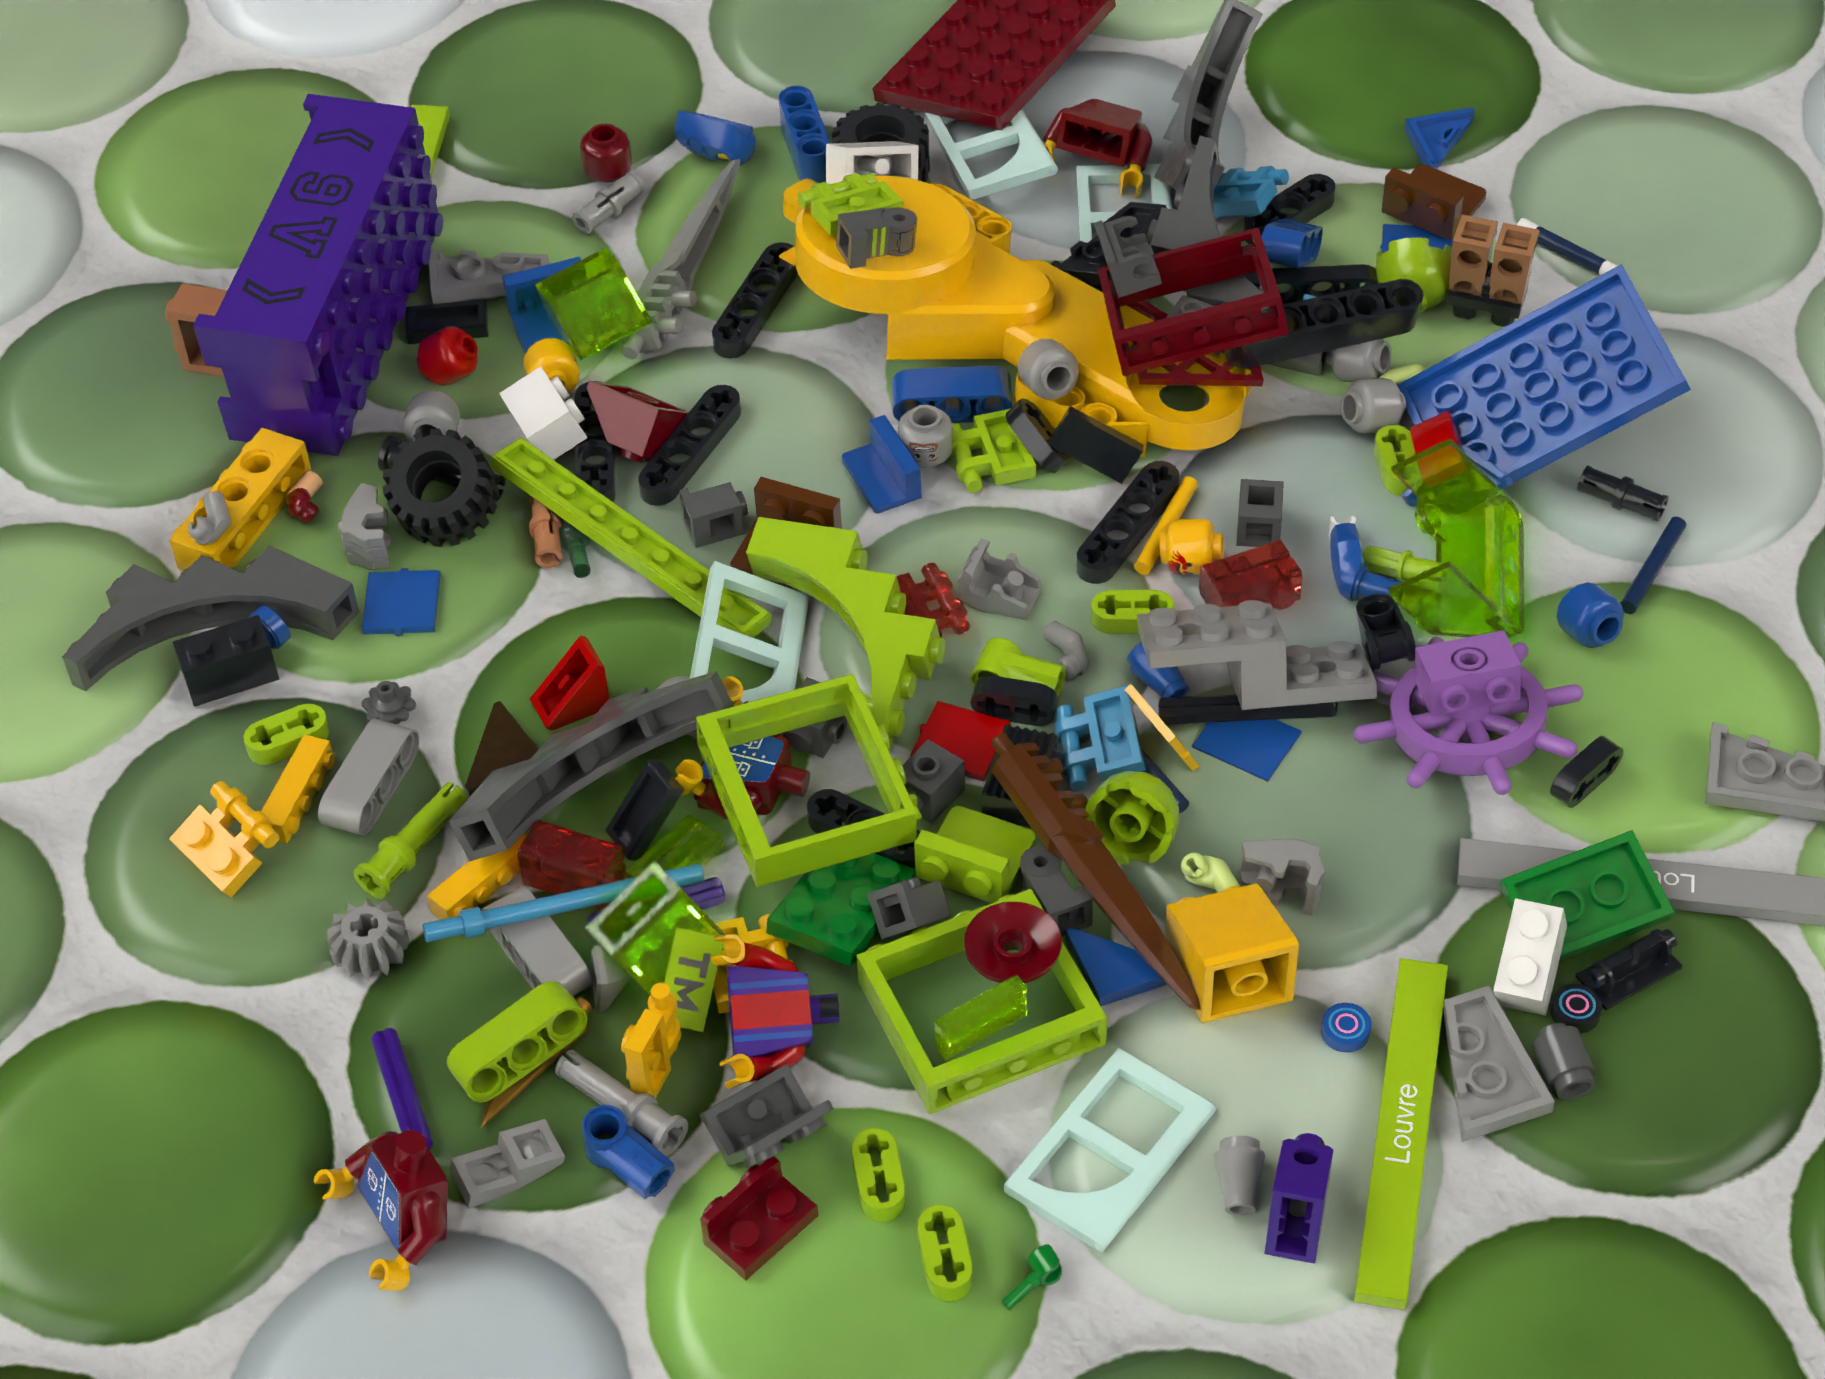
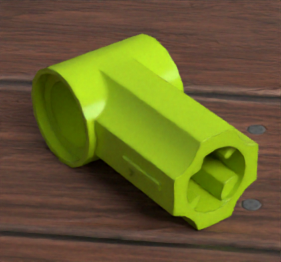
M996 637L986 642L970 679L974 687L976 681L984 676H998L1041 683L1052 688L1057 693L1059 699L1066 677V666L1024 655L1020 648L1012 641Z

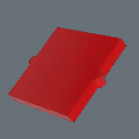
M937 701L926 724H921L919 727L920 736L910 753V757L929 739L964 760L965 776L984 782L996 752L991 745V741L1002 733L1005 725H1011V722Z

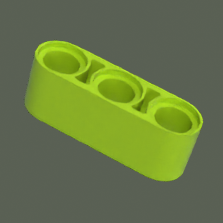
M557 981L545 982L459 1042L448 1055V1069L469 1098L476 1102L489 1101L576 1040L587 1026V1014L563 984Z

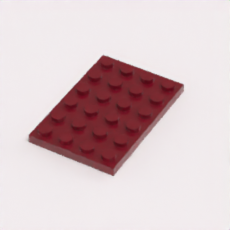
M957 0L872 88L874 99L878 102L897 104L904 108L1003 130L1116 7L1115 0Z

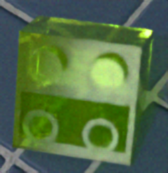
M607 248L535 284L550 322L580 361L601 352L603 348L624 337L637 333L639 329L652 323L622 266Z
M655 861L585 927L649 995H651L650 990L653 985L664 982L676 926L717 935H726Z

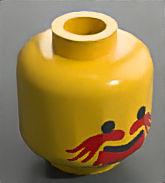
M1176 519L1170 522L1167 530H1161V563L1168 564L1173 574H1208L1213 570L1216 559L1224 558L1223 533H1215L1214 525L1209 519Z

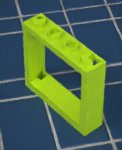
M854 674L696 717L699 750L756 887L916 841L917 821L922 820L917 807L918 798L914 793L908 794L904 786L906 784V777L902 763L899 758L892 759L888 751L890 749V742L885 726L882 723L876 724L872 716L874 715V707L871 696L861 692ZM845 716L888 810V814L770 847L729 748Z
M1032 889L1018 894L1005 895L994 903L973 911L960 912L952 919L931 927L918 928L905 937L886 944L874 945L865 952L856 955L858 983L929 1115L1106 1045L1107 1016L1063 942L1059 959L1052 968V971L1076 1012L936 1067L932 1066L886 981L964 951V937L969 923L979 912L989 906L1003 902H1023L1043 910Z

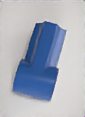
M600 1105L589 1110L584 1116L582 1132L586 1157L593 1165L609 1169L644 1200L651 1196L655 1197L667 1186L670 1177L675 1172L674 1163L627 1125L626 1117L620 1109L611 1105ZM609 1133L616 1135L608 1140L597 1139L601 1134Z

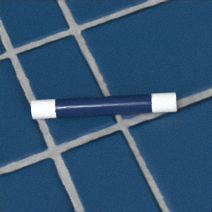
M1521 218L1517 223L1518 226L1540 230L1537 243L1599 275L1617 267V265L1525 218Z

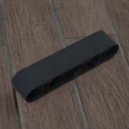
M1397 279L1284 304L1283 309L1289 334L1224 350L1225 358L1234 367L1247 369L1410 332L1416 325L1424 296L1423 290L1417 283L1411 280ZM1262 309L1261 311L1262 313L1267 312L1268 309Z

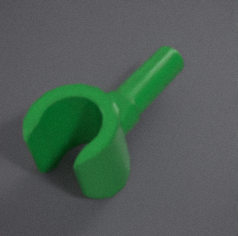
M1042 1245L1028 1256L1027 1261L1033 1272L1026 1276V1279L1001 1300L1008 1310H1011L1040 1284L1043 1286L1052 1285L1061 1278L1062 1267L1059 1263L1060 1260L1051 1245Z

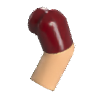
M306 471L289 490L285 499L289 515L293 519L296 516L305 525L309 524L319 513V507L312 503L310 499L323 485V481L313 471Z

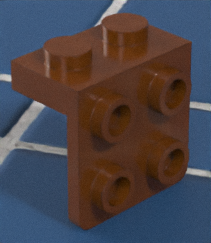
M1418 165L1411 174L1393 167L1385 176L1381 212L1451 241L1454 238L1461 215L1472 216L1486 200L1487 192L1480 186L1428 165Z

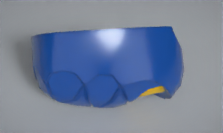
M678 110L674 134H676L677 140L683 147L708 160L725 159L732 161L740 159V166L751 159L756 145L753 126L701 113Z

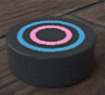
M1568 984L1558 989L1553 997L1551 1016L1555 1023L1574 1026L1579 1029L1580 1034L1589 1032L1596 1027L1602 1011V1002L1599 995L1590 987L1582 984Z

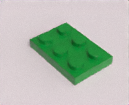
M1633 830L1503 878L1500 883V888L1511 911L1515 899L1564 908L1567 929L1559 962L1669 921L1675 913Z
M873 853L804 873L767 918L766 933L851 967L857 960L856 955L863 952L879 931L867 893L916 878V869Z

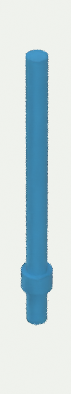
M699 863L480 911L479 907L459 911V916L423 923V934L426 943L463 935L465 939L484 935L486 929L704 882V872Z

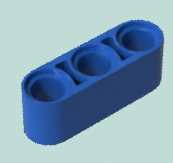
M803 86L786 87L778 95L780 124L798 178L800 180L809 178L818 183L826 182V144H830V140L813 94L808 88Z
M1280 219L1267 224L1262 234V241L1269 262L1298 269L1315 262L1322 242L1323 227L1288 219Z
M999 366L902 370L896 373L892 379V412L894 418L900 422L901 417L908 410L919 405H931L944 411L950 417L951 423L973 422V416L1011 409L1013 407L1011 377L1006 369Z

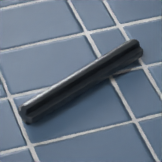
M1236 694L1164 697L1159 699L1158 716L1165 724L1333 717L1337 712V702L1242 710Z

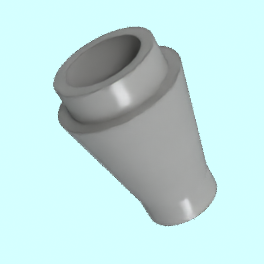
M1249 1136L1226 1137L1220 1141V1149L1215 1152L1225 1198V1211L1233 1215H1249L1256 1211V1196L1265 1153L1260 1150V1142L1256 1138Z

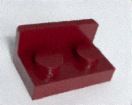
M772 1156L761 1165L756 1164L750 1167L743 1174L737 1186L724 1197L719 1196L708 1204L700 1218L703 1243L746 1281L818 1217V1205L782 1176L781 1162L775 1156Z

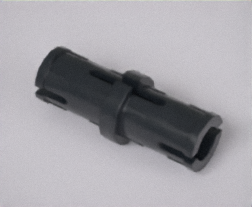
M1589 465L1586 466L1580 477L1584 481H1579L1577 490L1580 492H1586L1611 502L1612 508L1621 510L1624 507L1650 517L1657 522L1665 511L1662 506H1666L1668 503L1667 495H1661L1635 485L1632 478L1625 476L1620 479L1594 469Z

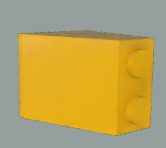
M1258 883L1243 887L1232 886L1221 892L1197 898L1186 897L1176 903L1167 905L1165 934L1199 999L1201 1010L1196 1011L1201 1024L1293 1001L1299 943Z

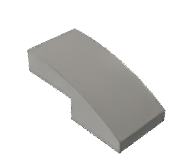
M542 1119L499 1132L497 1145L451 1158L449 1171L468 1208L502 1197L537 1180L562 1164L565 1155L546 1119Z

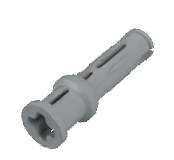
M571 1049L566 1052V1055L573 1062H570L564 1056L559 1059L555 1068V1073L559 1078L566 1080L598 1104L611 1105L620 1109L626 1117L627 1125L662 1154L669 1156L681 1145L688 1131V1122L684 1117L677 1114L672 1116L658 1106V1101L651 1094H636L587 1060L577 1050Z

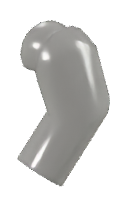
M219 491L209 492L203 498L207 517H196L198 525L190 522L188 526L190 537L194 538L196 543L200 545L213 544L231 525V517L224 495Z
M1057 621L1050 622L1044 629V638L1063 650L1064 656L1058 659L1057 664L1066 666L1065 678L1072 679L1077 674L1079 676L1083 675L1088 666V659L1082 636Z

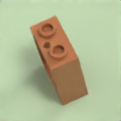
M182 283L174 298L168 301L165 317L166 321L170 323L174 337V349L178 352L183 370L224 377L222 368L205 365L193 325L199 314L216 315L227 290Z

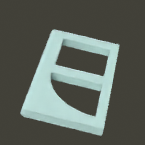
M1023 109L1008 123L1009 127L954 143L944 125L956 121V119L924 112L927 124L971 200L1052 176L1058 171V167ZM1019 143L1016 154L1009 162L996 171L977 179L973 177L964 159Z
M1146 164L1145 170L1140 172L1143 175V183H1150L1151 203L1166 205L1168 209H1172L1170 185L1154 178L1160 164ZM1117 165L1076 166L1080 241L1088 243L1092 240V231H1096L1094 223L1101 220L1104 223L1118 212H1090L1089 185L1120 184L1121 173L1129 169L1127 165L1125 167ZM1150 244L1149 247H1150L1151 253H1152V255H1153L1154 253H1153V250H1152L1151 244Z
M714 561L709 572L690 679L707 674L712 647L774 669L772 678L766 683L753 689L743 690V695L740 698L743 703L795 690L809 596ZM723 587L784 609L778 647L716 625Z
M1118 1048L1006 1181L1004 1193L1095 1250L1103 1252L1217 1109L1210 1101ZM1119 1076L1180 1112L1147 1155H1144L1085 1119L1087 1114ZM1068 1137L1129 1174L1128 1177L1114 1186L1085 1193L1055 1190L1033 1181Z

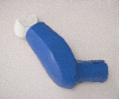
M1331 516L1328 535L1330 539V556L1335 583L1340 595L1352 602L1360 597L1386 594L1392 596L1398 606L1404 591V581H1397L1369 572V568L1366 566L1363 558L1360 538L1355 525L1356 517L1350 516L1349 523L1339 524L1335 521V516Z

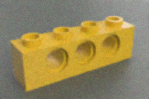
M261 428L253 439L244 445L239 456L228 469L221 473L218 481L209 491H219L224 495L231 517V525L213 544L200 545L196 543L195 539L190 537L188 533V526L190 522L198 525L196 517H207L203 503L204 497H202L184 523L174 530L169 540L177 568L184 571L201 555H204L234 569L285 505L286 495L306 471H312L305 442Z

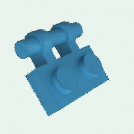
M1273 166L1259 167L1256 171L1231 168L1226 173H1222L1214 189L1215 219L1233 215L1253 217L1261 214L1278 192L1276 185H1286L1288 183V171L1286 169L1276 170Z
M1127 685L1083 697L1086 710L1084 713L1074 715V709L1071 705H1062L1056 709L1057 722L1054 724V730L1057 735V741L1062 743L1064 753L1062 773L1068 777L1070 789L1082 790L1088 785L1086 773L1089 769L1095 767L1102 782L1106 781L1111 775L1121 772H1142L1146 770L1132 699L1124 690L1127 688ZM1090 733L1092 746L1081 749L1079 739L1084 734Z

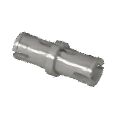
M632 171L627 172L624 177L608 189H600L595 194L594 200L581 210L576 211L572 216L573 223L583 234H590L593 229L609 217H617L622 212L623 206L639 194H642L643 190H645L643 181L636 173Z

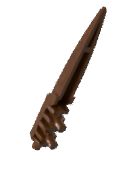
M1001 733L994 737L991 745L1000 757L995 761L991 771L1045 848L1064 861L1112 924L1188 1007L1201 1010L1199 999L1157 922L1121 867L1101 841L1104 837L1093 821L1086 819L1089 816L1085 809L1088 803L1087 797L1083 793L1074 794L1072 790L1059 791L1057 789L1064 780L1061 776L1063 771L1061 761L1057 758L1049 759L1047 755L1036 756L1040 749L1035 742L1014 745L1006 733Z

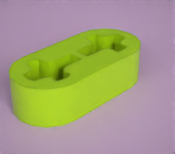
M1387 425L1379 429L1375 436L1374 456L1385 488L1390 493L1401 496L1422 474L1414 451L1411 433L1407 428L1400 425ZM1392 444H1394L1397 449H1400V451L1395 452ZM1397 469H1402L1405 477L1400 472H1397Z
M1160 590L1102 591L1092 599L1091 622L1096 630L1102 633L1139 634L1137 614H1146L1151 609L1170 608L1174 610L1175 604L1169 594ZM1106 610H1114L1115 614H1107Z
M302 704L251 724L245 730L243 738L248 757L252 762L259 765H269L292 757L304 734L327 739L330 730L325 711L320 706ZM310 723L312 728L306 729L303 725ZM268 739L270 744L263 746L261 741Z
M881 1128L863 1130L855 1136L852 1142V1160L860 1205L863 1213L869 1219L877 1222H888L901 1215L905 1208V1185L897 1144L894 1137L886 1130ZM878 1148L881 1154L880 1166H872L868 1149ZM885 1183L889 1201L879 1202V1198L876 1196V1184Z
M933 1205L926 1208L917 1220L918 1244L926 1282L930 1293L937 1299L957 1301L964 1298L973 1286L972 1261L963 1220L954 1208L947 1205ZM943 1224L945 1231H947V1244L939 1245L937 1233L933 1231L934 1225ZM951 1261L953 1272L957 1275L956 1281L947 1282L945 1275H943V1262Z

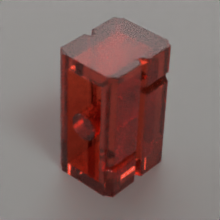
M1278 540L1200 566L1199 591L1206 604H1214L1219 607L1238 606L1244 601L1257 600L1263 603H1271L1273 608L1283 610L1301 599L1303 576L1301 569L1293 557H1290V552L1282 540Z
M541 820L534 822L517 853L523 884L556 895L625 880L627 876L621 845ZM613 902L596 905L594 907L603 910L610 909Z

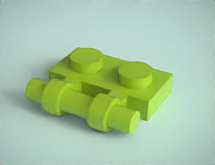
M858 173L844 176L843 181L829 185L826 182L812 185L810 190L798 193L800 207L802 209L811 207V215L830 236L837 234L838 214L878 208H903L902 199L884 181L877 182L873 173L862 176Z
M1010 409L973 416L974 428L963 431L960 424L952 423L953 448L950 455L956 458L957 465L955 470L959 481L966 485L969 493L979 492L983 488L981 477L989 474L992 475L995 486L1036 478V464L1033 456L1006 420V413ZM981 448L983 455L973 457L971 451Z

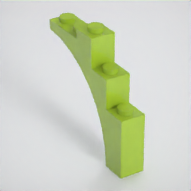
M758 517L746 551L753 574L763 579L789 585L813 596L835 612L857 636L871 667V699L874 707V715L872 716L876 724L882 723L885 726L890 742V749L888 750L890 753L894 738H899L903 732L905 723L903 709L906 699H912L914 696L917 678L930 680L935 664H941L943 660L945 639L940 637L936 620L904 614L906 595L901 593L897 576L895 574L866 570L868 554L867 550L862 548L858 531Z

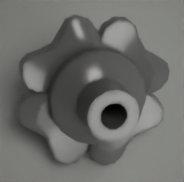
M383 681L377 687L371 688L369 690L370 697L362 700V707L367 711L366 717L368 722L376 718L393 724H399L402 721L408 720L409 711L414 710L417 706L415 700L411 698L410 687L403 686L399 688L396 682Z

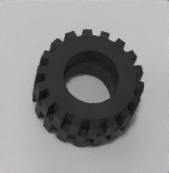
M876 103L874 106L864 105L860 106L859 110H851L846 113V117L840 118L836 122L837 127L833 128L832 144L899 141L918 145V180L922 182L927 181L930 172L928 126L924 124V119L920 115H914L913 110L909 108L902 109L897 104L884 105V103Z
M431 429L430 436H424L421 431L413 435L415 441L408 444L404 440L398 446L401 452L398 455L392 453L389 457L388 463L392 468L384 469L382 477L387 484L382 486L383 494L388 500L387 504L403 528L410 535L413 533L418 541L426 543L429 539L433 546L440 547L443 546L444 540H448L450 545L453 546L460 544L459 538L466 535L468 540L475 537L474 529L478 526L484 529L488 525L489 521L486 515L487 513H495L497 505L493 499L499 498V488L495 483L497 481L496 476L479 447H476L474 442L466 435L461 438L458 432L448 430L446 435H443L440 429ZM448 473L461 475L457 489L448 498L438 502L421 501L425 487L437 476Z

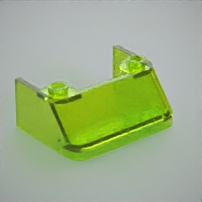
M1451 438L1393 465L1392 473L1417 496L1416 523L1423 533H1428L1436 541V562L1444 563L1390 587L1389 595L1414 618L1419 628L1426 630L1432 635L1471 637L1504 630L1509 639L1521 634L1524 631V526L1516 505Z

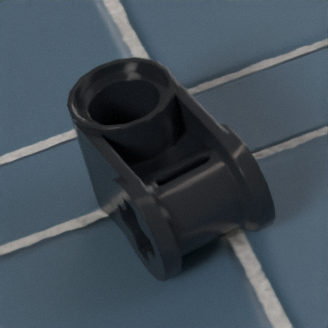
M1373 594L1359 600L1356 605L1361 642L1372 671L1380 669L1381 664L1407 658L1409 662L1414 661L1416 647L1414 636L1409 623L1405 622L1395 599L1386 594Z

